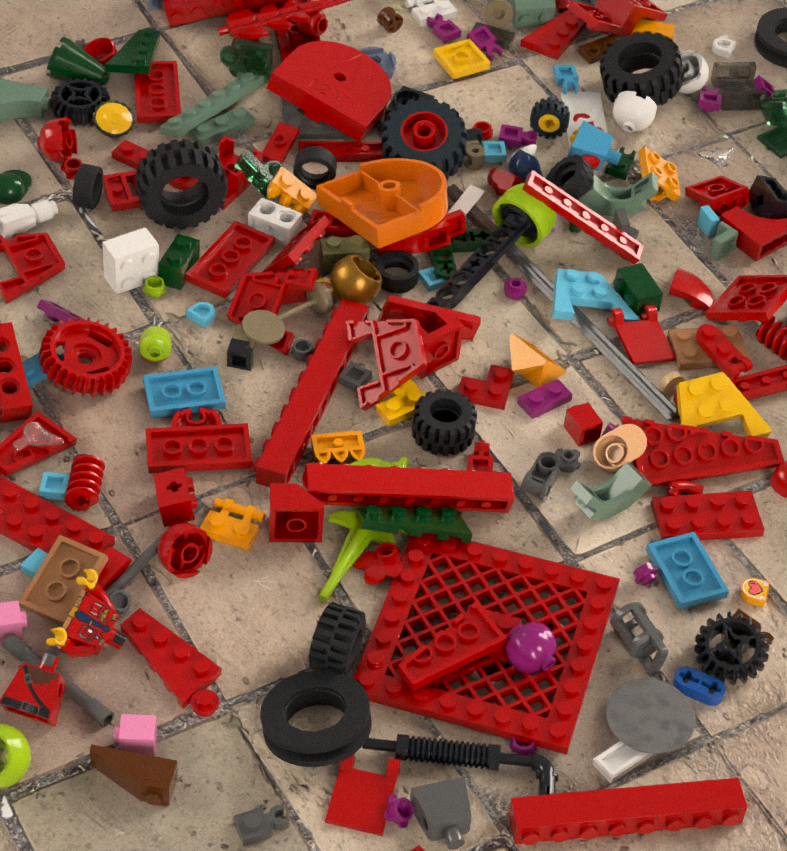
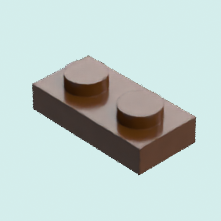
M613 35L578 46L577 53L589 64L601 60L608 46L611 47V44L617 39Z

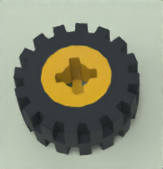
M547 97V100L542 98L540 103L537 101L532 107L530 127L533 128V131L538 132L539 137L545 136V139H549V137L556 139L557 135L561 137L567 131L570 111L563 101L558 102L559 99L557 98L551 100V97Z

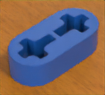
M687 666L678 668L675 672L673 686L685 696L710 706H716L723 701L726 688L721 680ZM685 678L689 679L688 683H684L683 680ZM711 689L715 690L714 694H710L709 691Z

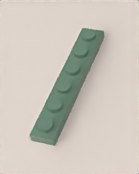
M251 72L242 74L240 78L227 83V86L214 91L209 97L199 100L196 105L184 109L178 116L168 119V122L160 126L161 135L179 138L263 86V76L254 75Z

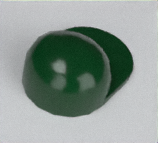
M8 170L1 173L0 203L14 204L21 201L32 184L30 175L21 170Z

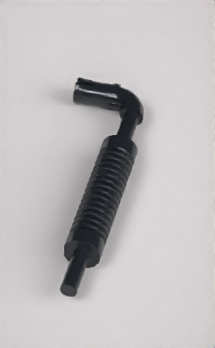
M397 734V741L368 738L362 748L395 752V759L403 761L409 758L410 761L414 759L415 762H418L420 759L422 763L424 760L426 763L431 761L432 764L435 761L437 764L442 762V765H445L447 762L449 766L451 763L453 766H456L458 763L459 767L462 765L467 767L469 765L470 768L473 766L478 768L480 766V769L485 767L486 770L498 771L499 764L531 767V770L536 771V779H539L538 795L556 794L558 774L555 772L554 766L548 759L535 753L532 756L501 752V745L488 744L486 746V743H483L481 746L480 743L475 745V742H472L470 745L468 741L466 744L464 741H461L459 744L458 740L454 743L453 740L448 742L445 739L443 742L442 739L437 741V738H434L432 741L431 737L428 739L423 737L421 740L420 736L417 738L412 736L410 738L409 735Z

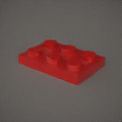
M324 215L299 231L262 272L273 271V273H276V271L287 270L289 266L291 268L295 267L302 260L300 257L302 253L306 254L314 247L312 242L314 240L318 241L326 234L324 229L330 224L327 217Z

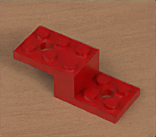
M598 0L595 6L570 1L567 7L573 12L572 16L587 23L586 27L594 32L599 30L606 35L611 33L619 38L625 35L630 36L640 18L644 19L646 17L651 21H664L668 15L650 0Z

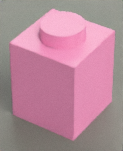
M19 601L0 603V643L12 633L23 640L22 628L28 627L26 611L20 612Z
M121 714L120 726L115 725L114 743H119V750L151 756L155 755L157 736L156 716Z

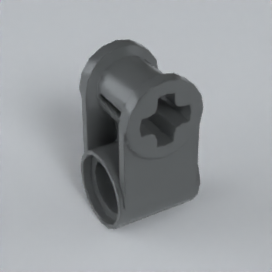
M553 452L541 453L524 476L520 491L523 493L527 491L539 496L541 501H545L554 483L557 481L560 465L558 455Z

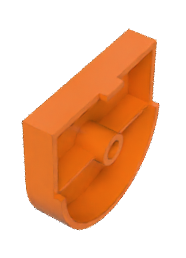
M389 158L359 164V170L316 186L318 205L378 249L435 226L445 217L448 211L447 181L444 173L432 164L414 159Z

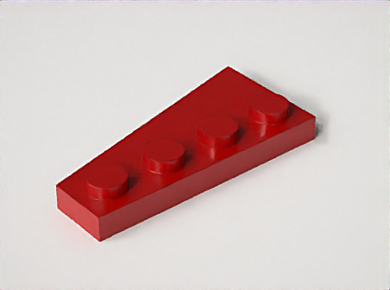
M390 294L377 321L417 319L420 322V326L428 334L447 325L436 315V312L443 309V307ZM447 309L463 324L462 339L473 340L481 324V317Z

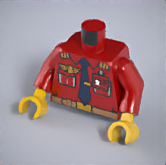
M93 569L83 570L87 574V579L77 577L76 582L79 585L86 586V590L82 588L62 628L50 629V632L54 633L55 638H48L46 640L48 645H57L61 651L71 658L90 657L93 654L98 655L105 643L120 650L127 637L126 634L113 628L119 615L115 611V607L106 592L98 583V574Z

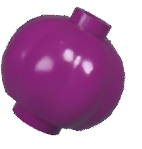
M530 622L526 625L521 623L514 627L507 636L509 641L506 646L507 656L510 663L520 672L533 673L541 669L547 671L554 665L556 659L553 656L557 648L554 634L546 625L538 622Z

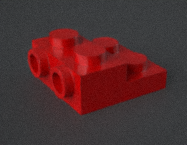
M722 175L685 187V196L699 202V210L700 207L709 205L717 216H721L723 212L729 211L736 206L742 209L749 204L748 187Z

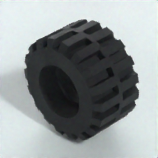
M438 389L434 393L429 391L426 393V396H421L418 402H416L413 413L412 436L416 439V444L418 446L422 445V449L426 452L432 451V454L437 455L439 453L442 456H448V454L456 455L458 451L463 452L467 450V446L472 444L475 434L477 410H475L474 403H470V399L467 396L463 397L460 392L454 393L448 389L446 391Z
M331 602L324 609L315 628L309 650V667L312 670H326L345 675L350 673L359 654L365 633V612Z

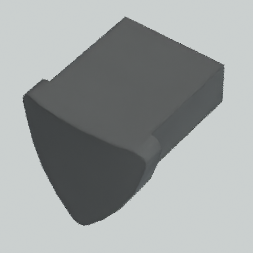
M625 208L615 209L612 224L636 239L639 230L630 226Z

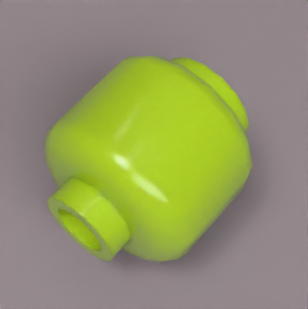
M151 326L145 329L141 334L139 343L142 357L153 363L166 360L172 348V339L169 332L159 326Z

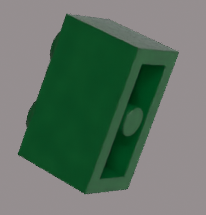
M177 234L158 263L159 277L163 278L165 286L181 291L187 282L185 281V273L200 258V240Z
M643 263L618 268L613 280V287L628 307L637 316L646 313L644 309L646 305H655L657 311H660L663 292Z

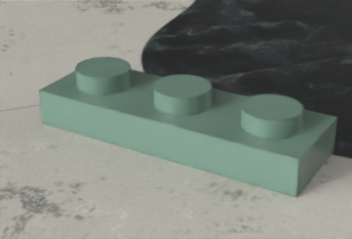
M242 106L201 123L188 131V137L194 142L199 141L205 146L222 139L224 136L232 135L255 125V118Z

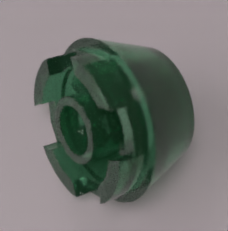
M787 89L774 90V94L768 97L763 94L760 97L761 104L759 109L766 123L773 126H786Z

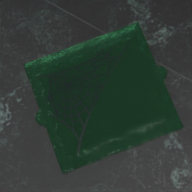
M787 124L757 136V140L780 159L787 156Z

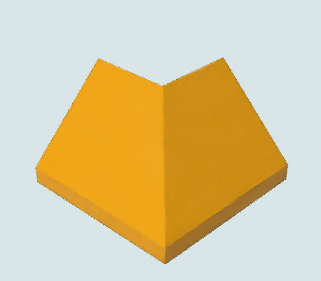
M513 333L509 337L512 371L525 377L537 388L554 381L566 372L563 367L533 343Z

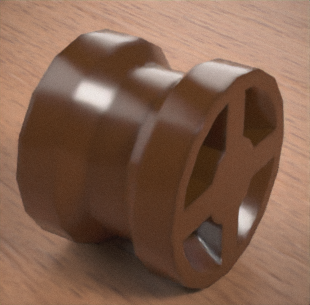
M385 7L379 12L377 22L387 32L394 33L401 28L403 18L392 7Z

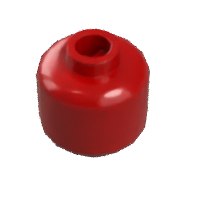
M321 10L307 14L310 16V22H296L298 31L303 35L311 37L321 36L328 27L326 15Z

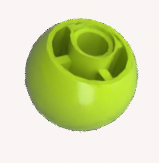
M0 724V789L19 782L28 771L31 763V748L28 740L17 728L7 724ZM5 750L7 751V754H5V759H7L6 762H4L2 758L3 752Z

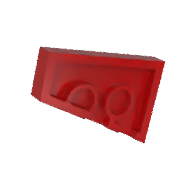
M36 411L0 443V473L5 477L76 445L77 438L39 411Z

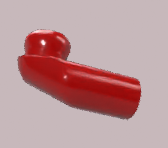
M675 480L667 485L669 488L666 494L668 496L680 495V492L689 495L702 494L704 486L688 480Z

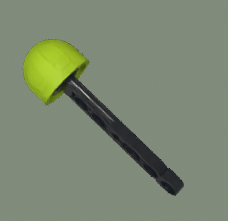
M524 183L509 188L495 202L492 208V215L497 228L437 291L436 296L432 297L426 304L447 309L456 307L514 243L527 248L539 245L553 229L557 213L543 202L522 190ZM502 237H508V238L505 239V240H500V241L498 240V239H500V238H502ZM494 251V253L490 255H484L487 252ZM467 280L466 283L457 284L460 281ZM448 295H453L452 298L443 299L444 297H446V296H448Z

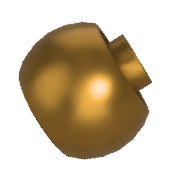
M353 254L342 258L336 263L330 276V283L334 289L335 296L340 301L343 298L366 305L379 294L382 286V276L368 260Z

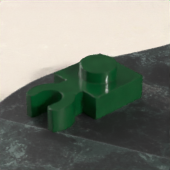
M621 147L619 152L622 155L618 165L608 163L605 174L626 180L633 168L636 151L633 150L631 154H625V147Z

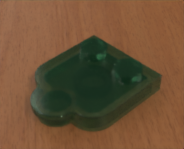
M235 39L230 46H225L221 49L220 59L224 65L229 67V71L234 77L240 78L242 74L251 72L254 75L263 76L264 83L268 84L273 72V44Z

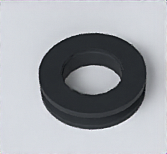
M787 7L773 9L765 13L758 21L754 44L759 54L769 62L783 68H787V41L781 39L777 34L787 32Z
M326 670L307 671L281 681L266 695L260 711L263 736L269 750L279 759L302 767L327 766L349 758L365 744L372 728L369 698L362 685L345 674ZM314 705H329L340 709L344 713V716L337 724L319 731H302L288 723L296 712Z

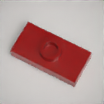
M279 122L262 151L263 160L282 166L300 134V129Z

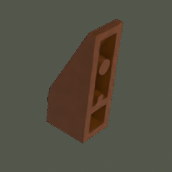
M91 744L90 758L92 767L140 801L154 806L170 805L178 778L177 760Z

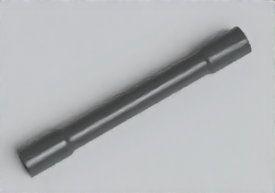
M15 634L8 635L3 641V647L20 661L38 667L42 657ZM55 669L54 672L60 674L65 680L64 694L79 705L86 714L103 727L113 720L114 713L97 699L92 698Z

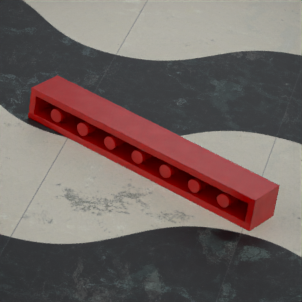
M315 462L306 464L302 476L303 489L324 505L359 507L373 505L383 508L401 506L415 509L420 506L430 509L451 507L458 511L508 513L515 499L511 473L501 471L485 472L473 469L464 471L451 470L449 468L426 469L424 467L358 466L346 463L337 465Z
M739 778L513 797L510 801L508 817L514 844L524 843L532 845L542 841L563 842L567 839H592L597 836L607 835L619 837L629 833L649 834L653 831L662 830L674 832L683 828L696 827L698 829H705L716 825L734 826L743 822L748 807Z

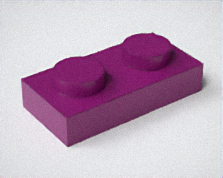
M40 299L37 306L38 309L45 312L44 317L55 322L63 320L67 323L69 317L73 321H77L79 317L52 301Z
M556 379L519 396L517 404L533 419L570 402L573 394L559 379Z

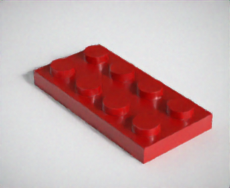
M153 61L150 74H134L137 123H166L168 119L181 114L177 61Z
M235 220L185 273V281L226 299L238 286L242 274L249 273L275 245V237Z
M752 491L652 497L651 507L661 540L692 532L696 533L700 541L761 537L765 530Z

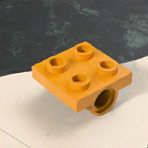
M644 146L638 151L642 178L651 172L658 177V192L648 199L660 201L668 197L675 202L681 197L676 166L672 162H667L661 158L657 152L651 151Z

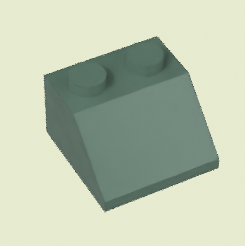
M509 0L514 11L511 20L514 28L545 25L554 19L555 0Z

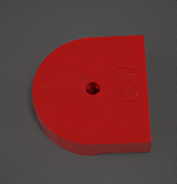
M314 41L297 47L271 73L266 88L305 111L304 116L318 124L322 120L358 142H361L376 123L381 121L392 93L390 80L377 62L355 48L330 41Z

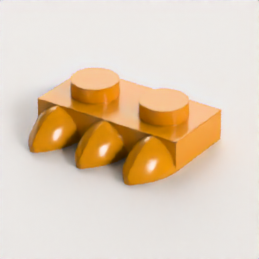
M284 167L277 171L267 188L269 199L281 195L280 205L289 207L293 204L292 210L302 213V216L309 210L317 197L316 192Z
M361 430L311 435L314 460H318L323 464H326L329 459H336L338 462L343 463L347 457H353L358 461L365 456V445Z

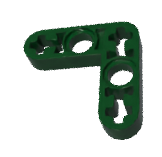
M467 229L466 233L451 238V245L428 251L431 265L435 269L436 279L441 278L448 281L457 271L453 253L475 252L492 232L487 229ZM458 239H459V240H464L465 242H464V243H458V242H456L455 240H458ZM438 256H443V257H446L447 259H446V260H440V259H437L436 257H438Z

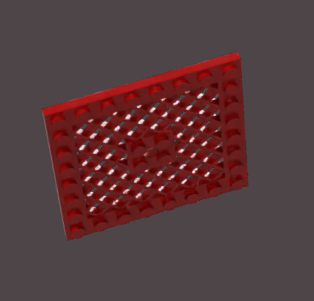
M424 532L422 537L411 536L401 559L404 565L403 571L397 578L393 579L353 679L362 685L371 702L511 740L513 737H516V741L529 745L535 742L536 747L567 755L617 594L620 578L474 541L463 543L461 538L449 536V540L437 539V535ZM444 564L447 570L438 573L435 567ZM428 571L431 576L425 578L426 573ZM470 571L473 576L464 580L461 574ZM453 577L457 583L447 586L444 581ZM496 578L499 583L490 586L487 580ZM437 584L440 589L431 593L427 587ZM479 584L482 590L473 593L470 587ZM521 584L525 590L516 593L512 587ZM419 591H421L423 596L417 598ZM463 591L466 596L456 599L453 594ZM505 591L508 597L499 599L496 594ZM548 591L551 597L542 600L539 594ZM446 597L449 603L439 606L437 600ZM488 597L492 603L482 606L480 600ZM531 597L534 603L525 606L522 600ZM573 597L577 603L568 606L565 600ZM476 600L506 637L514 627L521 624V618L524 617L527 624L530 622H538L544 625L550 623L555 629L552 631L555 639L560 638L564 643L556 648L553 656L556 659L557 666L547 671L541 669L540 673L533 676L530 673L520 672L514 666L504 669L501 664L507 665L509 660L506 646L479 658L478 660L481 661L477 662L475 660L469 663V666L459 668L414 691L411 690L401 675L398 676L395 669H398V664L412 654H406L403 648L414 645L417 650L422 646L421 641L428 638L433 640L437 632L441 629L444 631L453 623V619L449 620L446 616L447 613L456 611L458 615H463L466 612L462 607L469 605L468 611L470 604H473ZM429 604L432 610L423 613L419 607ZM515 604L518 610L509 613L505 607ZM557 604L561 610L552 613L548 607ZM413 611V613L415 614V616L412 617V618H409L411 612ZM541 611L544 617L535 620L532 614ZM581 612L580 618L578 620L575 614ZM438 617L442 623L432 627L429 621ZM567 617L571 624L562 627L558 621ZM421 624L425 630L415 634L412 627ZM403 632H405L408 637L401 639ZM575 632L573 640H571L568 634ZM396 652L400 658L393 660ZM568 653L565 662L561 655ZM493 664L498 672L487 676L482 668ZM476 671L481 679L470 683L466 676ZM520 673L523 680L514 683L510 676ZM561 674V677H560V680H559V683H558L554 676H557V675ZM459 680L462 687L452 690L449 683ZM503 680L507 687L496 690L492 682ZM547 680L551 687L541 690L537 684ZM485 687L489 694L479 697L476 691ZM530 687L534 694L524 698L520 691ZM512 694L516 701L507 705L503 698ZM555 695L551 705L547 698ZM540 702L544 709L534 712L530 705Z

